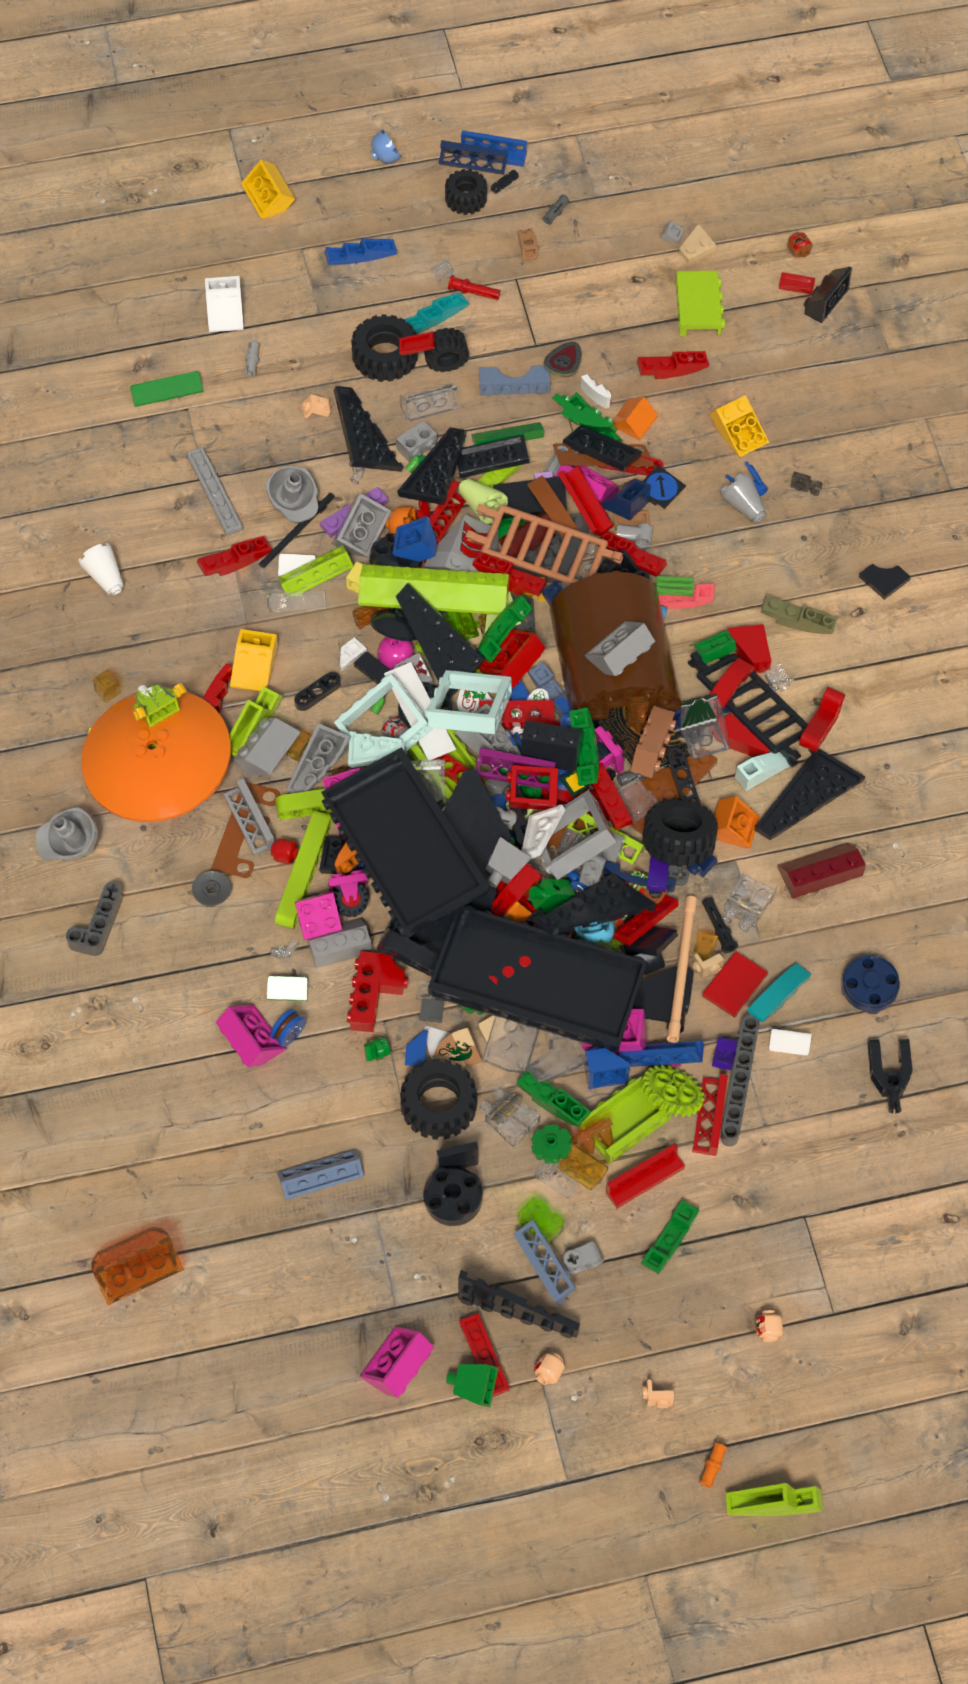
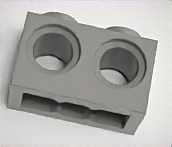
M422 421L396 438V449L410 462L414 456L422 455L426 451L432 450L437 443V433L425 421Z

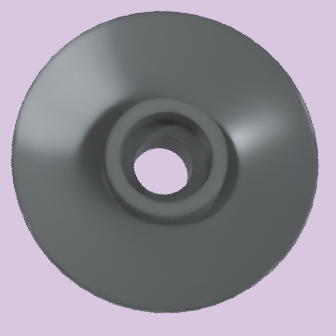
M207 871L200 874L192 885L194 898L206 906H216L223 903L231 892L229 879L217 871Z

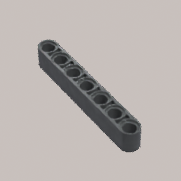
M746 1015L742 1019L720 1140L728 1147L737 1144L742 1124L760 1025L759 1020L752 1015ZM746 1025H752L754 1028L749 1029ZM742 1043H749L751 1046H744ZM744 1060L748 1063L741 1064L739 1061ZM742 1078L744 1082H738L736 1079ZM739 1096L741 1100H735L732 1097ZM735 1114L738 1118H731L729 1115ZM732 1132L735 1136L730 1137L726 1133Z

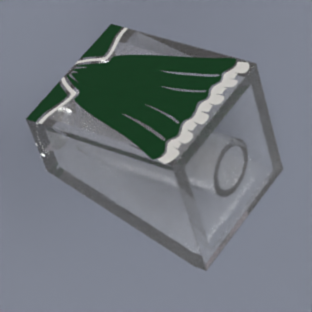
M717 694L681 704V732L693 760L729 750L723 707Z

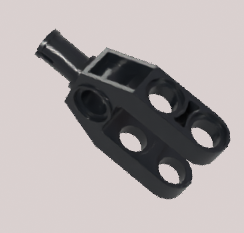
M869 1039L870 1079L881 1096L888 1097L889 1113L893 1114L894 1109L895 1114L902 1111L900 1097L903 1096L913 1071L909 1039H898L900 1042L898 1060L901 1063L902 1072L891 1071L885 1073L882 1069L879 1039ZM888 1082H894L896 1085H890Z

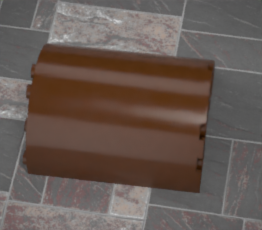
M620 571L602 574L594 573L592 576L570 584L555 596L549 610L569 711L588 708L592 720L608 719L609 711L612 708L644 705L645 714L651 713L653 706L669 711L682 709V701L658 591L653 582L641 575ZM624 621L644 623L655 642L648 651L641 653L634 663L628 664L623 668L624 670L621 674L617 676L605 675L585 657L586 653Z

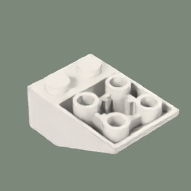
M239 276L205 278L209 332L244 330Z

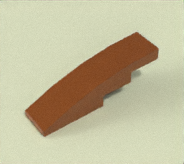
M543 476L527 484L550 521L575 530L578 529ZM558 532L562 538L565 536L564 533Z

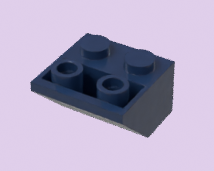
M635 478L618 486L601 504L604 509L627 520H631L649 503L651 485Z

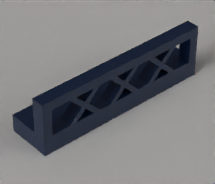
M441 140L439 165L500 175L505 174L508 159L506 150ZM445 152L452 153L455 157L451 161H443ZM462 156H468L471 161L467 164H462L459 159ZM480 158H483L486 160L487 164H485L483 167H480L475 163V161H477ZM496 161L503 162L501 170L494 169L491 164Z

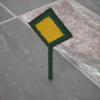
M570 771L559 777L572 798L589 789L588 785H578L577 772Z

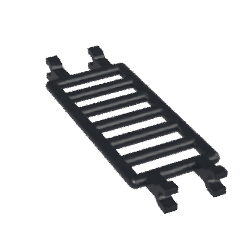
M696 651L690 655L692 660L688 661L687 664L699 671L696 674L697 679L711 692L718 681L712 683L706 676L733 661L735 662L740 657L736 653L728 654L719 658L720 661L708 667ZM752 671L749 675L752 681L738 688L726 707L773 754L780 752L786 758L787 763L794 767L798 764L796 760L801 757V754L793 751L789 746L800 740L808 724L759 675ZM757 686L765 692L739 708L731 702ZM770 698L777 704L752 720H749L743 714ZM781 711L790 716V718L764 733L756 727ZM794 723H797L803 729L777 745H774L768 739Z

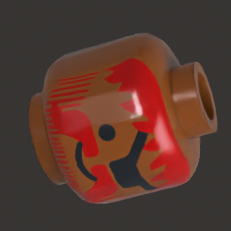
M795 232L789 237L787 247L795 257H806L810 254L812 242L805 233Z

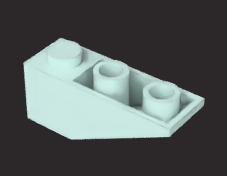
M771 752L753 757L738 765L735 778L743 789L747 791L788 768L790 765L780 752L777 754Z

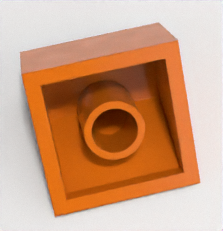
M737 796L720 799L714 815L718 822L717 838L721 842L747 849L751 848L755 826L758 824L760 816Z

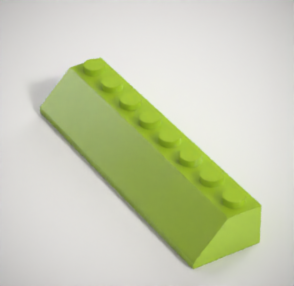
M362 565L358 605L401 608L396 595L407 583H410L437 611L499 615L507 607L509 574Z

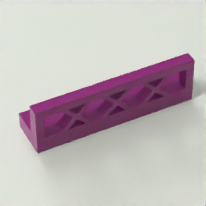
M480 748L476 770L480 777L506 782L507 776H502L498 770L508 768L511 771L512 765L555 768V762ZM481 763L489 765L492 770L488 773L480 771ZM518 775L516 776V784L548 790V780L547 784H543L537 781L536 777L538 776L529 775L530 777L526 780L520 779Z

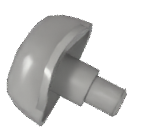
M285 466L271 474L265 488L269 500L276 511L282 513L292 523H301L316 515L318 511L316 498L318 491L307 469Z
M71 808L57 813L49 822L40 826L36 831L35 839L39 856L44 860L61 859L66 862L84 858L94 850L98 830L92 817L81 808Z

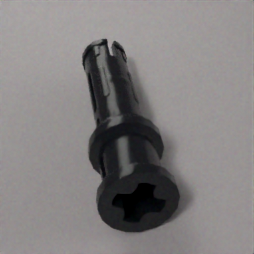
M712 897L703 900L702 905L716 931L715 938L719 940L722 946L721 951L725 954L733 952L738 948V943L734 941L731 929L725 925Z

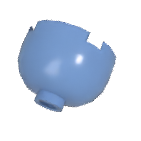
M384 129L371 140L372 151L370 153L375 160L379 159L382 163L390 164L401 158V155Z

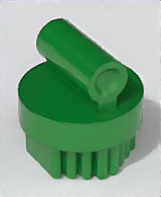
M385 1037L380 1039L374 1038L364 1044L366 1061H373L374 1059L379 1061L384 1059V1056L391 1054L390 1045Z

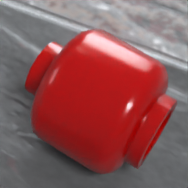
M279 838L273 842L270 853L276 862L291 865L296 860L299 848L296 841Z

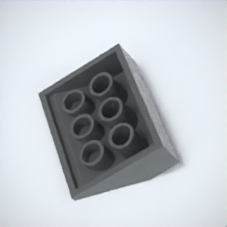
M546 514L536 515L540 518L549 520ZM569 514L577 526V530L588 534L590 528L582 514ZM537 526L523 561L534 564L548 530L547 527ZM556 530L541 564V567L549 570L553 566L563 538ZM572 536L558 573L567 575L582 542L581 539ZM522 541L521 545L519 546V548H518V550H517V552H516V554H515V556H514L515 558H517V556H518V554H519V551H520V549H521V546H522V544H523V541ZM513 565V568L516 570L537 577H545V580H547L546 583H563L553 578Z

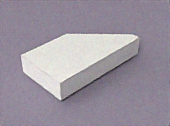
M355 637L341 647V671L345 670L367 652V648Z

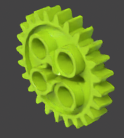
M655 1065L654 1068L650 1067L645 1072L641 1081V1089L644 1090L643 1095L648 1096L647 1101H653L652 1106L658 1105L659 1110L665 1109L667 1114L673 1112L675 1117H677L678 1113L682 1117L685 1115L691 1117L692 1113L696 1114L700 1110L705 1100L703 1098L704 1093L701 1092L702 1087L697 1086L698 1081H692V1076H685L686 1072L680 1073L678 1068L672 1070L671 1066H668L666 1069L664 1065H661L660 1068Z

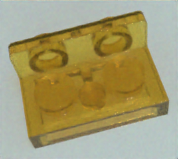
M575 1146L568 1158L560 1162L558 1169L589 1190H592L601 1183L608 1170V1166L580 1147Z

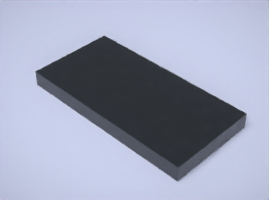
M582 425L563 439L562 443L577 452L586 454L621 471H625L641 457L642 451Z
M524 434L463 447L457 464L460 478L530 463Z
M560 476L545 478L567 511L566 489ZM533 480L493 485V489L501 491L507 496V506L532 515L546 514L527 486ZM504 513L502 519L513 518L514 516Z

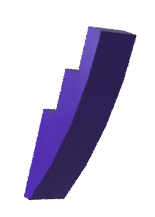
M652 856L650 857L646 890L666 892L669 865L663 861L659 862L656 857Z

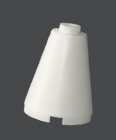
M106 543V546L98 544L83 553L85 557L82 560L81 558L78 559L79 565L107 594H119L122 591L123 582L111 545L109 543Z

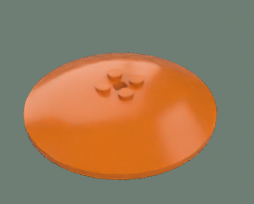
M188 692L182 693L181 697L176 698L180 708L178 712L149 728L144 718L136 721L133 717V708L136 703L135 696L137 695L134 694L110 707L92 726L82 750L81 768L83 778L93 798L103 808L118 817L137 822H159L174 819L200 806L219 787L230 763V735L224 720L217 710L204 699ZM157 744L155 749H148L149 745Z

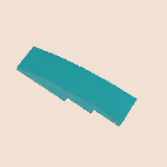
M458 292L433 300L431 306L419 309L415 316L404 320H406V323H410L417 334L454 316L469 306V302Z
M795 963L748 1008L747 1012L763 1023L781 1009L785 1002L797 992L798 988L809 980L812 974Z

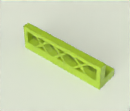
M341 545L279 576L278 579L288 599H291L354 566L344 546Z
M585 813L579 818L584 821L586 829L580 831L574 829L573 826L576 820L571 822L566 828L584 839L591 836L590 830L598 828L594 818ZM610 827L612 832L624 837V843L627 844L622 847L619 858L634 866L640 853H643L645 850L644 845ZM630 846L636 849L631 860L625 857L623 851L624 848Z

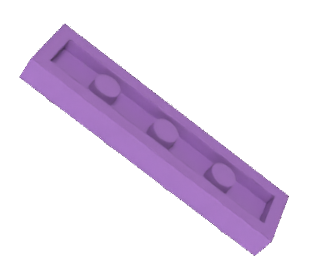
M378 487L365 494V496L382 506L389 503L388 497ZM352 503L320 522V527L330 538L337 534Z

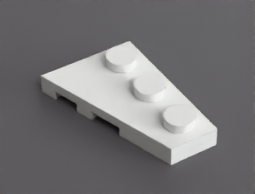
M563 805L529 815L522 852L531 858H536L542 854L566 810Z

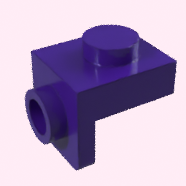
M718 1037L712 1067L732 1071L738 1043L736 1040Z

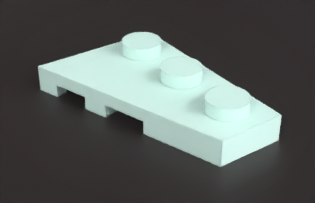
M349 731L351 738L349 741L348 765L351 768L370 765L401 747L404 750L402 739L384 736L375 737L371 736V734L364 733L363 735Z

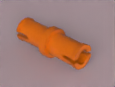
M714 1443L709 1460L705 1462L706 1468L699 1482L701 1485L707 1488L713 1487L717 1472L722 1468L721 1462L727 1451L726 1446Z

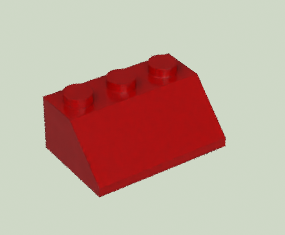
M512 629L499 646L501 651L491 663L486 660L478 669L483 674L511 677L513 689L518 685L525 673L530 670L534 662L540 658L546 648L535 633Z

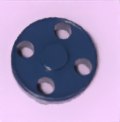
M859 957L846 968L842 978L841 992L846 1000L855 1008L869 1014H878L880 1011L890 1007L896 1000L900 988L899 975L894 966L881 957ZM867 965V966H870L871 968H870V969H867V968H865L864 966ZM886 981H891L894 984H888ZM847 985H853L855 988H850ZM870 1001H876L878 1004H873Z

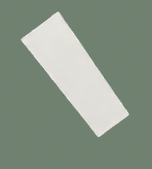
M407 663L384 673L385 677L390 674L395 676L425 714L426 709L430 707V698L412 663ZM393 687L392 691L412 727L419 720ZM433 728L419 740L429 761L456 750L446 729Z

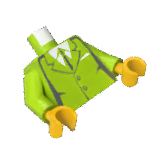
M182 683L175 685L172 689L162 687L159 684H154L149 688L146 685H141L137 689L138 694L135 696L136 703L133 708V717L136 721L144 718L150 728L180 710L176 698L181 697V694L186 693L187 690Z

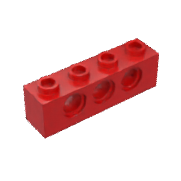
M554 700L508 701L501 718L503 721L502 726L506 730L513 729V727L524 729L525 715H530L533 711L539 713V718L554 721ZM479 701L478 709L486 703L492 707L494 701ZM519 712L521 714V718L514 719L511 716V713Z
M360 951L359 958L355 960L357 976L353 975L352 987H355L354 993H350L349 1000L352 1010L347 1013V1023H350V1030L374 1033L384 953ZM366 972L372 973L369 976L364 975ZM369 990L368 993H362L361 991ZM361 1007L367 1008L365 1011L358 1010Z

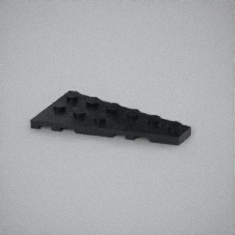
M818 749L758 822L754 831L772 840L863 782L865 776Z

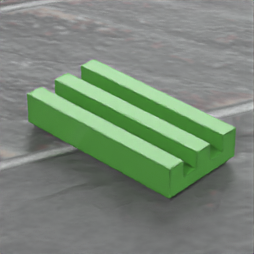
M657 576L656 588L658 595L693 597V578Z

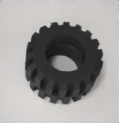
M461 169V171H455L454 174L451 173L445 183V202L448 208L451 207L453 212L457 211L458 214L464 213V215L481 211V208H484L487 202V181L484 179V176L477 171L473 172L471 169Z
M455 328L438 329L433 332L435 335V349L424 351L427 366L436 372H450L451 370L459 369L458 367H462L469 358L464 333L458 329L455 330Z

